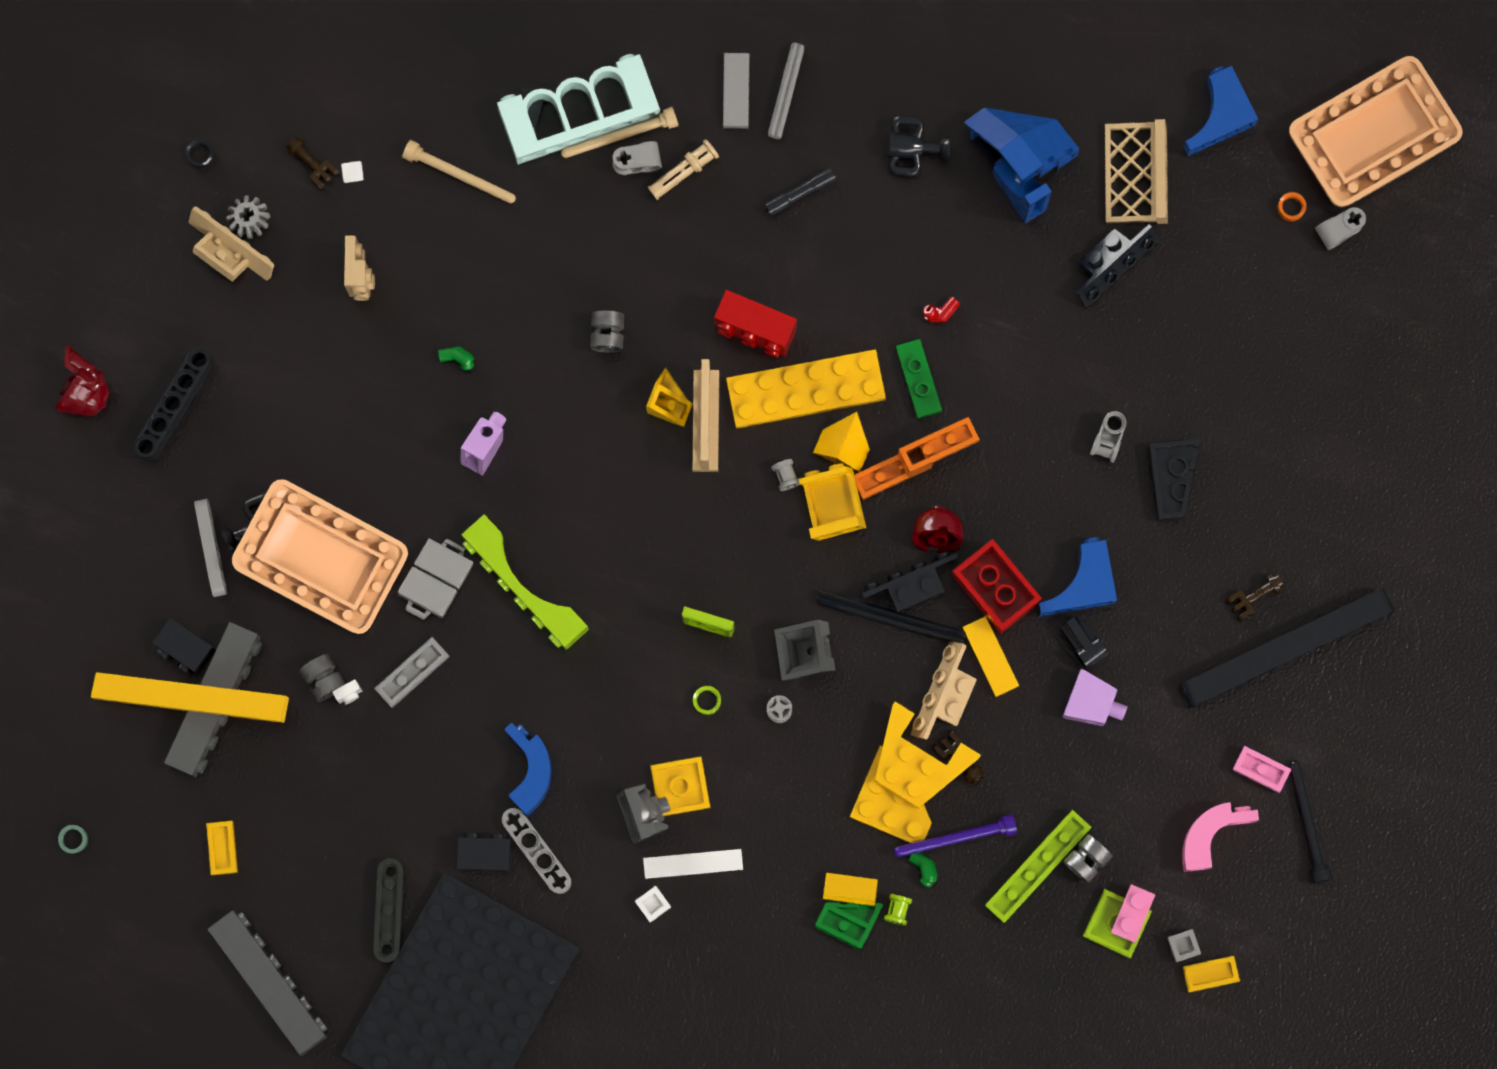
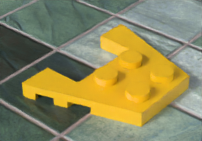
M894 702L875 782L919 809L947 784L964 772V770L975 763L981 755L961 743L947 765L943 764L901 737L913 718L914 713Z

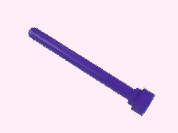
M1012 814L1001 816V819L997 820V823L896 847L894 854L897 857L906 856L1000 833V835L1005 834L1006 836L1017 834L1016 823Z

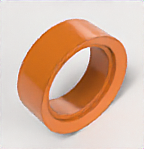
M1286 193L1278 203V213L1286 221H1297L1306 211V201L1298 193ZM1287 199L1297 200L1301 205L1300 213L1295 216L1287 215L1282 207L1283 202Z

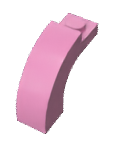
M1229 802L1217 805L1202 814L1188 830L1183 843L1182 862L1184 872L1212 868L1210 845L1214 834L1224 826L1256 823L1259 820L1258 810L1251 811L1250 806L1235 808V812L1232 813L1231 803Z

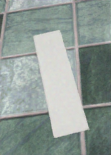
M741 849L643 858L645 879L743 870Z

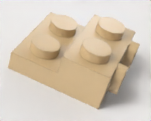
M345 236L344 286L349 296L354 297V300L366 301L369 300L370 289H375V275L372 274V268L367 266L362 243L358 242L356 236Z

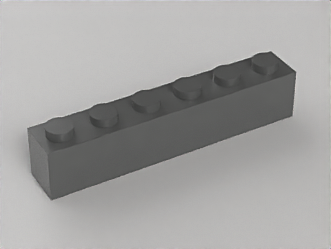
M229 622L200 685L240 690L238 686L241 680H245L251 670L250 660L252 656H257L262 646V642H259L261 637L252 631ZM188 711L164 763L195 778L198 773L202 774L208 762L205 759L209 749L213 750L217 744L219 736L216 734L219 727L225 726L229 716Z
M232 910L209 927L208 931L299 1055L303 1056L328 1037L324 1032L328 1028L319 1016L314 1018L309 1010L312 1006L304 996L299 998L294 989L297 986L288 974L285 977L278 969L281 967L280 962L273 954L269 956L263 949L266 943L258 933L253 935L249 930L248 926L251 923L242 912L238 914Z

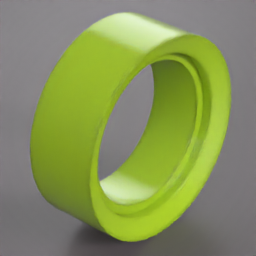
M711 686L700 687L693 696L695 709L703 715L714 714L721 706L720 693ZM710 691L715 694L717 703L713 709L703 710L698 706L697 699L702 692Z

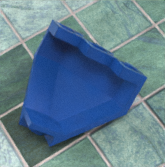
M984 107L964 122L970 129L969 137L971 140L979 136L1003 156L1016 173L1014 179L1020 186L1036 175L1040 178L1054 167L1057 170L1075 158L1079 152L1078 146L1056 119Z

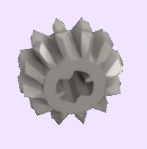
M246 195L244 196L243 203L239 199H235L237 207L229 206L228 210L232 214L226 217L227 221L232 223L229 226L232 232L237 231V235L240 238L246 233L248 239H252L253 232L261 236L262 232L259 228L267 229L268 224L265 220L270 219V214L265 212L267 209L266 204H259L260 200L257 197L250 202L249 196ZM251 213L252 216L250 217L249 221L246 222L245 218H247V214Z

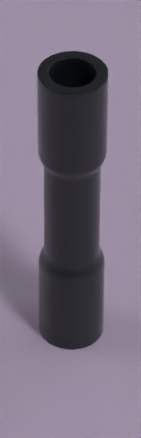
M829 167L803 184L763 203L764 207L771 217L812 192L819 191L832 184L837 179Z

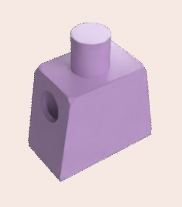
M493 412L489 420L482 417L479 419L461 447L462 465L482 476L484 475L503 441L502 426L506 422V418L503 415Z
M1081 669L1062 718L1104 726L1108 716L1122 721L1128 706L1114 701L1117 693L1116 688Z

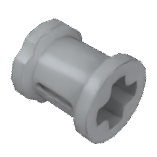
M792 459L778 462L772 466V470L776 472L780 483V491H786L799 485L792 467Z

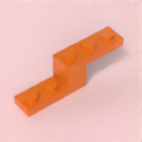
M969 417L899 449L898 455L855 474L856 485L861 499H867L932 469L934 462L979 442L980 439Z

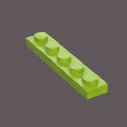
M1072 810L988 901L985 907L1005 923L1092 827Z

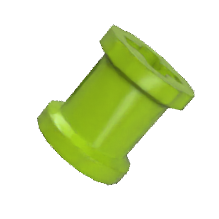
M890 894L889 899L891 902L888 914L884 916V920L899 925H906L905 917L908 905L911 904L912 899Z

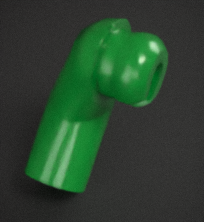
M462 347L438 350L440 362L456 360L461 364L462 370H471L474 367L473 355Z
M920 852L912 854L908 861L920 867L922 874L920 883L925 887H931L938 877L934 861Z

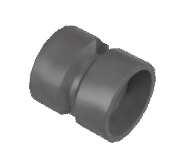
M616 311L592 312L591 328L595 332L591 334L590 349L598 352L623 351V335L620 331L624 329V314Z
M328 654L313 659L299 670L305 682L312 684L310 690L318 702L334 695L332 691L346 684L340 673L333 671L335 665Z
M1089 834L1079 843V850H1073L1063 861L1074 874L1087 884L1097 875V868H1103L1113 857L1100 842ZM1085 857L1090 861L1088 864L1083 861Z

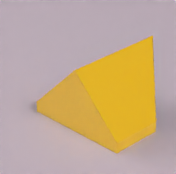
M665 367L656 381L646 405L647 414L684 427L693 403L688 401Z
M855 412L823 429L813 454L836 464H844V466L852 468L853 471L859 473L870 449L858 413Z

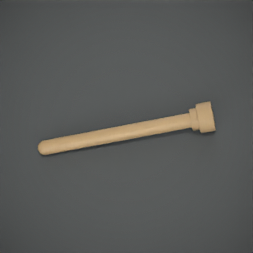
M673 107L664 109L663 113L659 114V117L563 148L561 155L564 158H568L661 126L663 128L668 127L669 129L677 127L679 125Z
M410 140L405 147L402 158L405 160L424 162L508 203H513L516 200L514 194L424 152L419 143Z

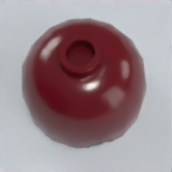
M935 506L921 513L916 519L913 527V544L924 551H928V547H938L936 553L955 551L961 547V542L963 543V524L954 512L943 506Z

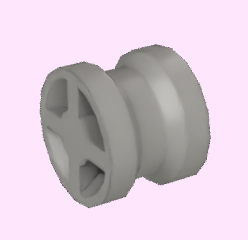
M777 695L768 701L767 715L773 722L783 723L791 717L792 704L787 697Z

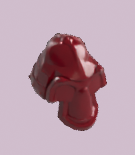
M67 345L64 366L72 371L75 376L70 375L59 392L62 396L55 409L57 412L94 416L106 407L109 396L104 371L97 370L95 365L85 360L72 349V346Z

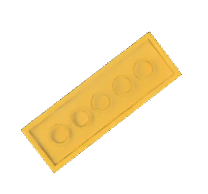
M876 349L726 378L736 429L886 400Z

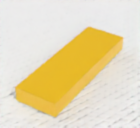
M986 616L962 627L963 631L966 632L967 640L995 698L1019 687Z

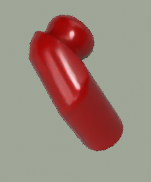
M950 297L943 307L927 305L923 309L924 318L931 323L946 322L960 306V303L955 298Z

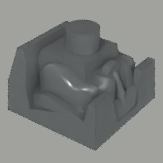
M814 620L774 630L782 680H793L803 676L835 671L834 658L831 657L829 639L827 638V635L830 634L828 622Z
M645 784L625 789L616 795L633 844L668 829L667 824L661 823L664 820L663 813L670 811L667 798L665 796L659 799L656 796L650 797L651 792L646 788Z

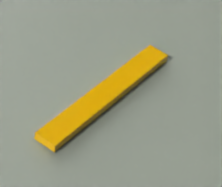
M97 672L91 698L97 700L284 723L289 701V697L283 695Z

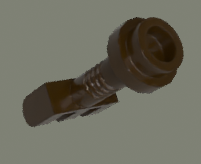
M295 137L286 146L289 150L288 153L291 156L297 154L314 171L309 176V179L322 190L325 186L319 178L322 176L329 183L332 178L326 171L329 169L335 176L339 171L328 160L320 164L303 147L306 142Z
M1271 574L1266 577L1268 582L1247 596L1240 590L1226 599L1228 604L1233 603L1236 599L1239 600L1240 603L1232 607L1234 613L1241 608L1245 609V612L1237 616L1239 621L1255 612L1251 605L1264 597V595L1269 594L1273 590L1277 594L1282 591L1281 588L1284 587V584L1277 574L1273 576Z
M952 730L947 733L949 738L953 740L951 744L944 737L939 740L945 747L943 751L937 744L932 746V749L943 761L949 756L952 757L959 745L963 744ZM971 765L964 770L967 774L965 777L967 783L977 784L985 776L982 772L983 768L980 765L977 767Z

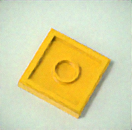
M701 757L651 765L655 795L657 799L665 796L670 806V811L663 813V816L710 808Z

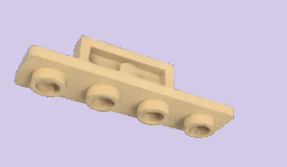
M196 206L191 210L189 224L205 235L194 246L193 253L230 281L236 279L247 267L266 281L271 278L274 264L268 257L261 255L249 243L241 240L226 226H222L211 218L207 212L200 210Z
M951 641L944 649L942 661L933 675V682L929 692L923 699L921 711L913 722L911 732L913 737L927 740L936 718L953 726L958 725L977 680L957 669L966 649V645L963 643Z

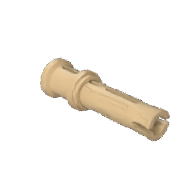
M705 139L703 145L692 153H686L684 161L649 186L648 189L658 200L659 197L694 171L696 173L702 171V167L713 158H719V155ZM705 152H707L706 155H704L702 158L698 159V157H700L702 154H704ZM678 172H681V174H679L677 177L671 180L668 184H666L665 186L663 185Z

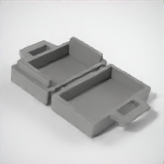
M430 538L427 540L414 563L415 567L411 568L398 590L399 596L409 600L406 611L423 620L430 613L440 618L444 617L457 594V590L460 589L473 567V561L463 557L464 547L449 539H446L442 544ZM447 544L459 550L460 553L458 554L446 547ZM414 603L426 610L425 613L411 607Z

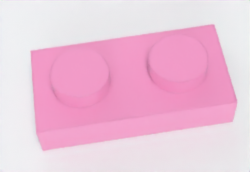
M1246 746L1243 747L1232 769L1277 793H1280L1291 771L1290 768Z
M1130 885L1111 934L1136 943L1155 894Z

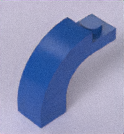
M511 723L504 730L526 754L528 772L524 781L508 796L528 817L541 804L549 790L552 777L551 760L545 745L538 735H535L528 741L527 738L530 734L520 724L515 727Z

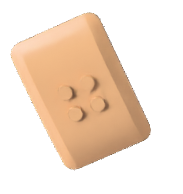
M1406 56L1292 122L1289 134L1330 201L1338 207H1346L1454 145L1462 136V127L1421 62L1413 56Z
M277 480L269 487L232 557V565L238 572L353 633L361 634L371 627L407 559L408 551L406 546L399 540L289 481Z

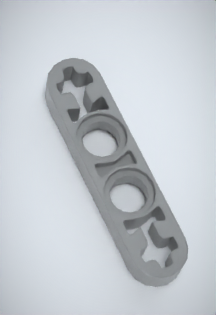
M208 498L194 501L213 597L227 595Z
M517 808L506 810L502 816V823L505 829L548 887L556 894L566 893L572 885L569 874L524 813ZM511 813L514 816L520 815L518 822L522 827L525 824L529 826V828L522 830L517 837L514 835L515 832H518L515 825L507 824L510 820L508 816ZM527 833L534 834L536 837V844L532 848H526L522 844V838ZM542 854H547L552 859L550 867L542 869L537 865V859ZM556 865L560 868L555 871L560 878L565 876L567 879L564 882L565 887L563 889L559 886L553 887L555 879L552 875L548 878L544 875L551 872Z

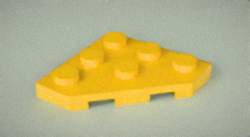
M880 746L850 818L908 843L923 841L932 824L925 806L922 805L918 809L875 782L883 746Z

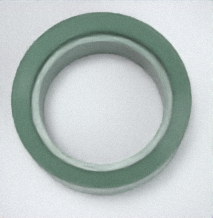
M69 825L64 827L59 833L58 842L62 850L75 854L85 849L88 843V835L82 827ZM72 829L78 830L82 835V843L76 849H69L64 843L65 834Z

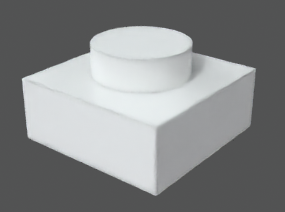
M353 680L332 692L339 703L345 702V704H349L358 699V694L363 691L358 682Z
M656 886L635 901L650 923L671 908Z

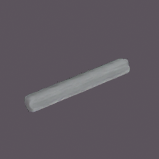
M791 44L768 131V136L774 139L782 137L804 53V46L802 44Z

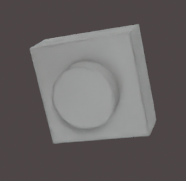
M1193 929L1167 938L1175 962L1201 954Z

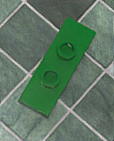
M918 339L897 345L896 351L917 419L941 413L942 408L921 340Z

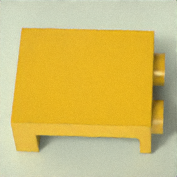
M836 464L830 466L829 471L820 473V470L805 473L804 478L798 479L799 485L804 487L813 528L809 529L811 539L820 541L866 528L852 468L844 466V464Z

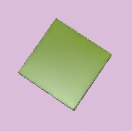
M684 606L682 613L684 624L729 638L732 637L735 629L734 621Z
M1104 889L1082 937L1130 959L1152 911H1148L1136 943L1111 934L1125 898Z

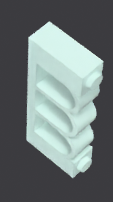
M628 54L621 57L616 62V67L606 66L597 69L591 75L589 82L577 77L568 78L558 86L556 94L551 90L536 89L528 93L524 100L521 95L515 96V94H511L497 102L498 111L517 164L659 117L660 108L640 54L636 56ZM605 78L616 79L622 85L631 109L604 118L594 91L596 84ZM578 89L584 91L590 98L597 121L571 129L561 100L566 92ZM544 99V101H548L555 106L564 132L537 141L528 116V109L533 102Z

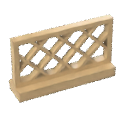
M1165 119L1144 123L1105 124L1106 224L1141 222L1168 224L1167 125ZM1151 129V138L1144 145L1134 137L1140 130ZM1122 130L1127 137L1117 146L1111 140V131ZM1130 140H1133L1140 149L1130 158L1122 148ZM1150 144H1151V152L1147 149V147H1148ZM1111 145L1115 148V150L1112 153ZM1143 151L1151 157V162L1144 169L1134 161ZM1118 152L1128 160L1119 170L1111 164V159ZM1130 164L1140 171L1139 175L1132 182L1121 174ZM1111 169L1115 172V174L1112 177ZM1118 176L1128 184L1119 195L1111 189V184ZM1143 176L1151 181V187L1144 194L1134 186ZM1131 188L1141 196L1132 206L1122 199ZM1150 193H1151V200H1149V199L1147 198V196H1148ZM1111 194H1112L1114 197H1116L1112 202H1111ZM1145 200L1151 206V215L1140 216L1135 209ZM1120 201L1128 210L1123 216L1112 217L1111 208Z
M702 359L701 370H694L693 472H718L719 370H710L709 359Z

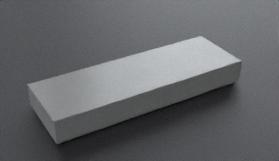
M724 53L723 128H748L749 53Z
M431 637L374 689L393 708L450 656Z

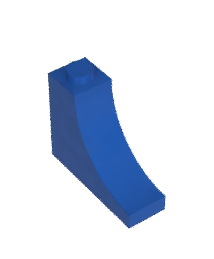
M1221 66L1210 72L1206 82L1211 97L1210 117L1202 130L1185 142L1183 149L1187 156L1256 125L1258 117L1232 66L1225 69Z
M1003 157L995 163L992 174L1024 223L1045 212L1052 192L1046 183L1042 185L1034 178H1031L1020 186L1014 179L1016 174Z
M1099 537L1085 539L1084 544H1080L1079 567L1075 579L1060 595L1038 604L1039 617L1116 603L1117 596L1106 540L1099 541Z

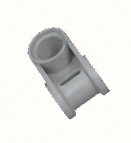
M655 141L620 147L613 154V169L620 175L652 172L662 168L658 143ZM621 157H625L627 165L622 164L620 161Z
M1353 207L1336 217L1324 221L1315 229L1326 248L1330 250L1358 233L1366 222V216L1361 209ZM1350 217L1352 219H1358L1356 225L1354 223H1348Z
M1113 411L1105 416L1099 433L1096 435L1090 455L1094 456L1097 454L1109 458L1110 462L1114 463L1126 427V418L1122 413ZM1115 418L1119 420L1121 428L1111 430L1107 425V421Z

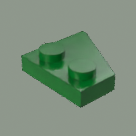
M826 902L814 928L861 951L883 904L875 903V906L857 903L840 904Z

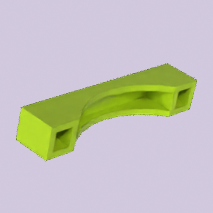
M485 514L461 534L465 540L462 545L471 555L476 552L482 558L479 563L489 574L494 571L499 577L497 583L505 592L511 590L517 596L513 599L523 611L526 608L529 609L534 615L531 617V620L540 629L545 627L551 633L548 638L557 648L562 645L567 650L589 630L588 626L570 607L546 602L530 593L520 584L507 563L503 535Z

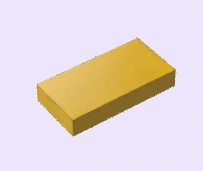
M233 821L207 823L211 875L238 873Z
M826 873L823 899L875 906L878 880Z
M1234 956L1182 967L1188 993L1240 982Z

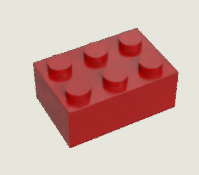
M728 290L725 291L714 316L715 329H718L720 335L727 338L734 336L742 339V344L751 348H755V346L765 349L764 352L775 358H778L779 355L782 357L786 356L797 330L796 318Z
M993 539L953 570L951 575L1000 635L1037 606L1042 599Z

